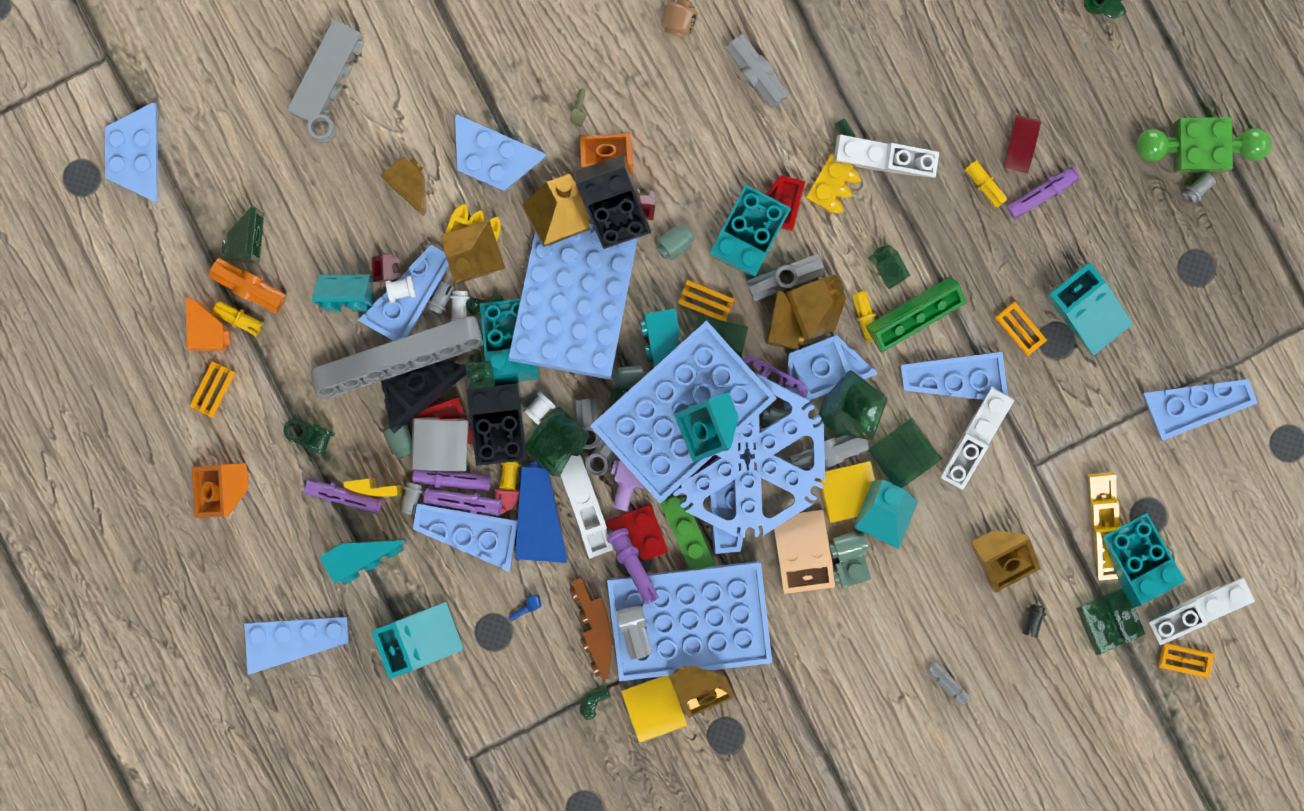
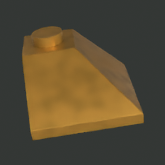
M402 157L380 176L424 216L427 211L425 176L421 173L423 167L413 158L408 161L405 157Z
M571 174L546 182L522 204L543 247L590 230L582 197Z
M490 220L441 235L446 258L456 284L505 269Z
M837 274L786 293L805 341L836 330L846 300L843 284L838 279Z
M777 291L766 345L797 350L798 345H803V333L784 292Z
M993 530L971 542L975 555L996 593L1041 569L1031 540L1026 534Z
M693 665L680 667L673 672L674 674L669 676L688 718L735 697L726 677Z

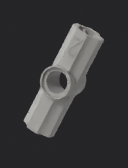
M743 34L736 37L725 47L740 67V72L752 88H756L771 109L789 96L788 92L773 74L774 71L768 61L762 55H758Z
M815 254L746 282L754 302L776 294L777 291L789 290L797 285L826 275L819 254ZM783 271L790 272L793 275V282L787 285L783 284L779 279L780 273Z
M861 429L839 438L833 437L824 441L825 468L841 463L845 458L855 456L869 449ZM814 448L793 454V456L789 457L791 463L804 470H810L814 465Z

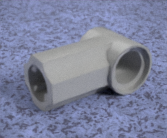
M598 399L575 400L577 441L583 449L594 450L601 440L599 435L590 427L599 418ZM585 432L595 433L596 441L592 445H585L582 442V436Z
M601 439L593 453L587 458L586 469L594 476L603 475L613 466L617 455ZM595 457L602 458L605 466H598L595 462Z
M641 604L617 610L618 624L621 633H624L630 659H640L652 654Z

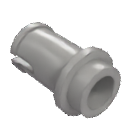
M1204 172L1191 186L1187 185L1183 192L1185 199L1191 204L1200 202L1201 196L1215 185L1214 177L1208 172Z
M440 281L432 300L427 302L429 304L427 309L438 315L446 312L445 306L455 288Z
M407 482L406 486H403L405 492L400 512L415 515L420 493H423L421 484Z

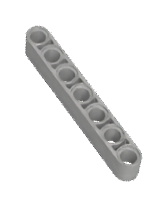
M475 317L461 318L318 366L311 371L316 397L320 399L331 398L475 350L483 344L478 321Z

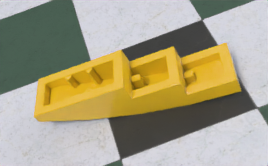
M1114 472L1088 474L1097 578L1099 581L1118 579L1102 538L1120 528L1119 502L1116 495V475Z

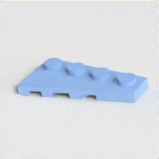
M430 245L408 270L396 280H403L411 275L416 298L409 296L396 299L395 303H390L388 293L386 292L358 321L393 341L408 337L426 308L427 302L431 299L449 268L445 252Z
M1002 352L900 365L903 391L984 400L990 388L993 387L1008 395Z
M1248 379L1141 393L1160 441L1257 403Z
M748 448L745 449L744 454H740V457L746 462V468H748L749 458L754 457V454L750 453ZM734 480L709 495L710 512L726 520L735 517ZM711 524L714 554L741 551L743 538L739 533V526L736 537Z
M417 504L413 524L414 530L510 572L518 521Z
M348 617L245 623L247 675L349 643Z

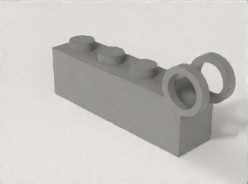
M334 19L287 109L290 114L308 122L307 129L309 134L320 143H328L336 135V126L328 117L330 113L328 107L332 100L336 101L342 89L339 85L343 77L347 78L353 68L351 62L355 54L359 55L365 43L362 41L364 37L360 32ZM320 122H328V132L322 136L316 135V125Z

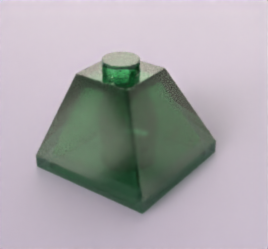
M250 207L227 233V239H223L222 254H225V259L260 264L264 212L256 207Z
M850 370L824 398L818 413L821 417L820 422L823 421L824 425L835 433L872 440L888 398Z

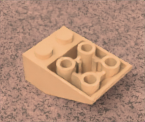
M823 510L798 513L774 529L783 594L835 587Z

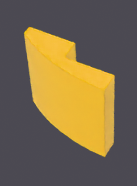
M871 461L825 471V481L818 478L823 485V488L820 489L828 522L833 523L858 517L872 481H875Z
M375 478L343 482L345 488L360 494L386 497L403 495L402 485L377 488Z
M670 675L662 676L621 691L639 743L688 726L678 696L669 678Z

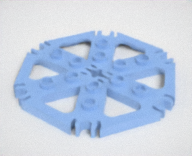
M757 373V377L773 395L789 402L792 410L761 431H759L758 415L733 438L730 449L715 454L719 457L693 473L681 484V487L672 492L674 496L680 493L686 495V498L680 502L681 507H686L692 502L689 507L684 508V511L736 537L739 526V533L742 538H745V530L749 527L754 529V536L758 537V526L761 525V534L763 536L811 506L813 503L807 501L805 497L807 496L811 500H816L817 497L810 493V489L813 486L823 488L822 483L815 478L825 481L823 421L820 422L821 417L819 415L814 418L808 417L809 411L815 407L813 404H807L802 409L806 403L810 402L808 399ZM807 435L813 439L814 465L810 470H804L774 455L802 436ZM746 443L749 452L754 454V457L749 458L748 468H746L745 460L740 457V454L745 452ZM761 478L794 495L793 504L773 517H765L762 514ZM734 480V518L726 520L703 507V501L706 497Z

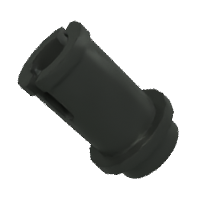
M1031 604L1030 608L1026 609L1028 615L1022 634L1029 635L1031 626H1033L1031 637L1038 638L1043 616L1047 615L1045 607Z

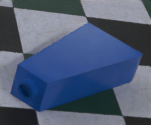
M528 462V467H522L515 559L567 563L568 556L549 469L543 468V463Z

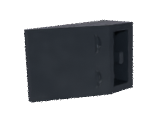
M624 154L576 170L577 188L603 249L651 233L632 172Z
M519 382L469 387L467 389L476 466L527 460Z

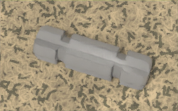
M935 662L929 666L927 673L933 679L936 678V682L950 696H953V699L960 706L969 700L970 696L963 689H960L959 684L947 672H943L944 669Z

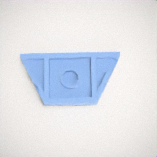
M151 103L105 127V178L154 202H159L158 107L156 103Z
M456 115L455 117L458 172L503 192L513 186L517 180L524 177L529 170L540 161L542 162L547 156L541 151L462 116Z
M837 335L788 354L787 374L802 381L807 386L808 394L806 399L809 401L877 375L876 370L871 368ZM785 385L786 389L800 395V392L797 390L798 385L796 388ZM784 400V409L791 408V404Z

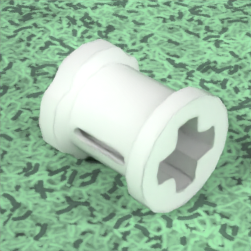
M411 275L399 281H386L390 303H395L396 299L409 296L416 298Z
M541 391L537 393L538 397L528 407L522 409L538 425L541 423L540 419L550 409H555L556 407Z

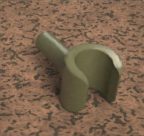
M583 89L579 90L575 108L570 115L571 123L579 127L582 126L587 114L580 111L585 96V90Z

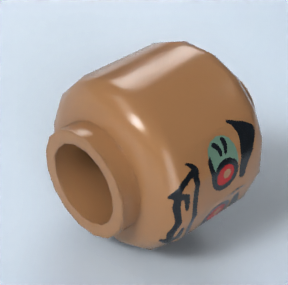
M678 0L677 3L669 2L666 5L661 20L662 26L665 27L664 32L684 38V35H690L693 32L698 17L697 11L691 8L693 3L685 0Z

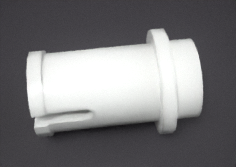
M452 291V296H450L452 298L450 321H455L467 317V299H470V297H468V291Z

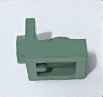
M864 555L844 562L834 563V581L836 585L840 584L842 589L871 580Z

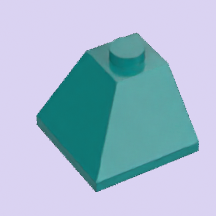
M729 392L674 414L693 463L731 448L739 416Z
M885 480L872 481L853 528L899 549L918 502L906 490Z

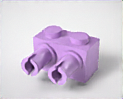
M615 460L611 475H615L614 481H617L618 489L612 507L628 511L633 490L637 489V487L644 489L645 486L621 460Z

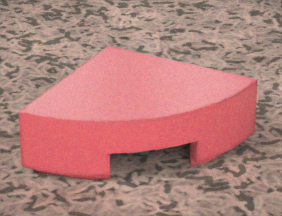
M495 489V499H501L503 502L501 514L508 512L517 504L520 498V490Z

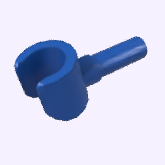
M534 595L525 598L527 606L509 615V619L513 621L525 613L539 609L542 605L540 596Z

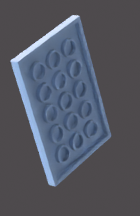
M590 224V230L543 247L535 232L509 361L611 380L638 238L603 249L594 226Z
M706 320L592 423L590 427L654 498L661 503L712 457L710 456L693 463L675 419V413L729 392L739 416L734 434L735 437L777 398Z
M761 561L647 574L659 598L652 603L649 600L650 603L646 605L643 603V599L630 576L607 579L619 681L668 676L674 674L673 672L683 666L689 667L693 665L710 671L772 663ZM641 604L652 654L640 659H630L624 633L620 631L616 611Z

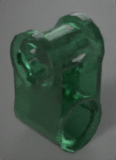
M301 419L289 420L283 429L284 435L289 441L325 457L327 454L325 450L330 438L335 436V432ZM294 423L300 424L303 428L302 435L298 438L290 434V427Z

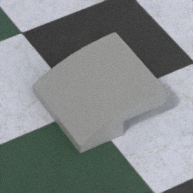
M438 417L413 418L411 469L466 471L468 420L439 419Z

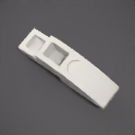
M838 135L833 161L852 164L854 167L935 178L939 152L895 143L886 144Z
M993 387L990 388L982 404L971 418L940 478L962 490L964 489L988 449V444L1012 406L1013 398Z
M576 452L554 460L588 558L590 559L612 551V545L607 542V527L580 453Z
M1244 577L1222 587L1218 586L1170 609L1149 621V624L1159 644L1162 645L1208 625L1210 621L1255 602V599Z

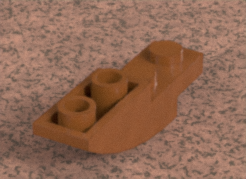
M581 576L572 580L573 586L569 588L574 601H580L583 610L579 612L585 626L588 624L591 626L590 629L583 631L584 638L580 639L585 652H591L594 661L590 664L596 677L601 675L602 680H606L609 675L612 655L610 623L602 597L599 596L592 600Z

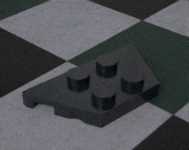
M448 358L381 380L382 391L385 394V408L388 411L390 422L388 425L391 431L395 434L471 372L469 367L463 363L452 362Z

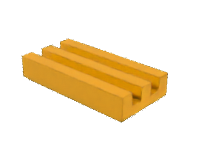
M687 280L678 304L725 323L734 298ZM693 288L728 303L726 306L691 293L689 289ZM687 296L722 310L724 313L721 316L686 302L685 298Z
M1015 301L994 317L1026 357L1047 341ZM1011 310L1017 313L1039 340L1035 343L1010 313ZM1004 316L1007 317V319L1012 323V325L1017 329V331L1031 346L1029 349L1015 334V332L1010 328V326L1005 322V320L1003 319Z
M212 361L189 407L214 418L236 372ZM218 369L219 371L202 405H198L215 370ZM223 374H228L211 410L206 409Z
M1170 643L1162 644V652H1160V661L1157 667L1209 679L1214 653ZM1168 649L1207 657V662L1168 654ZM1166 659L1205 667V671L1202 672L1166 664Z

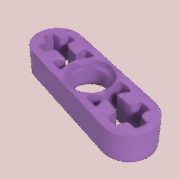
M745 357L742 359L746 365H752L755 362L754 367L763 371L761 376L765 378L771 373H777L779 376L778 384L783 387L785 384L794 388L798 385L797 390L800 392V396L807 397L808 389L802 381L758 358Z

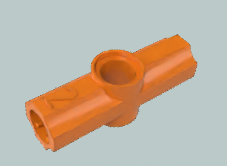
M220 258L214 262L208 275L212 280L230 288L234 294L249 302L253 301L275 314L281 309L287 296L278 289L265 284L261 278L244 269L242 271Z

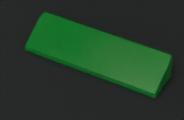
M949 277L866 326L867 331L881 353L887 351L966 304L960 284Z

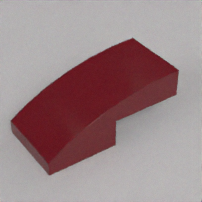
M1016 115L1003 168L1028 174L1039 135L1040 120Z

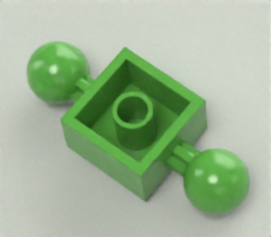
M1180 118L1174 122V138H1167L1160 130L1149 129L1141 133L1136 141L1137 153L1142 159L1149 162L1159 161L1167 153H1174V173H1225L1233 169V152H1240L1247 160L1259 161L1269 154L1272 147L1270 136L1262 129L1252 128L1245 131L1240 137H1232V118Z

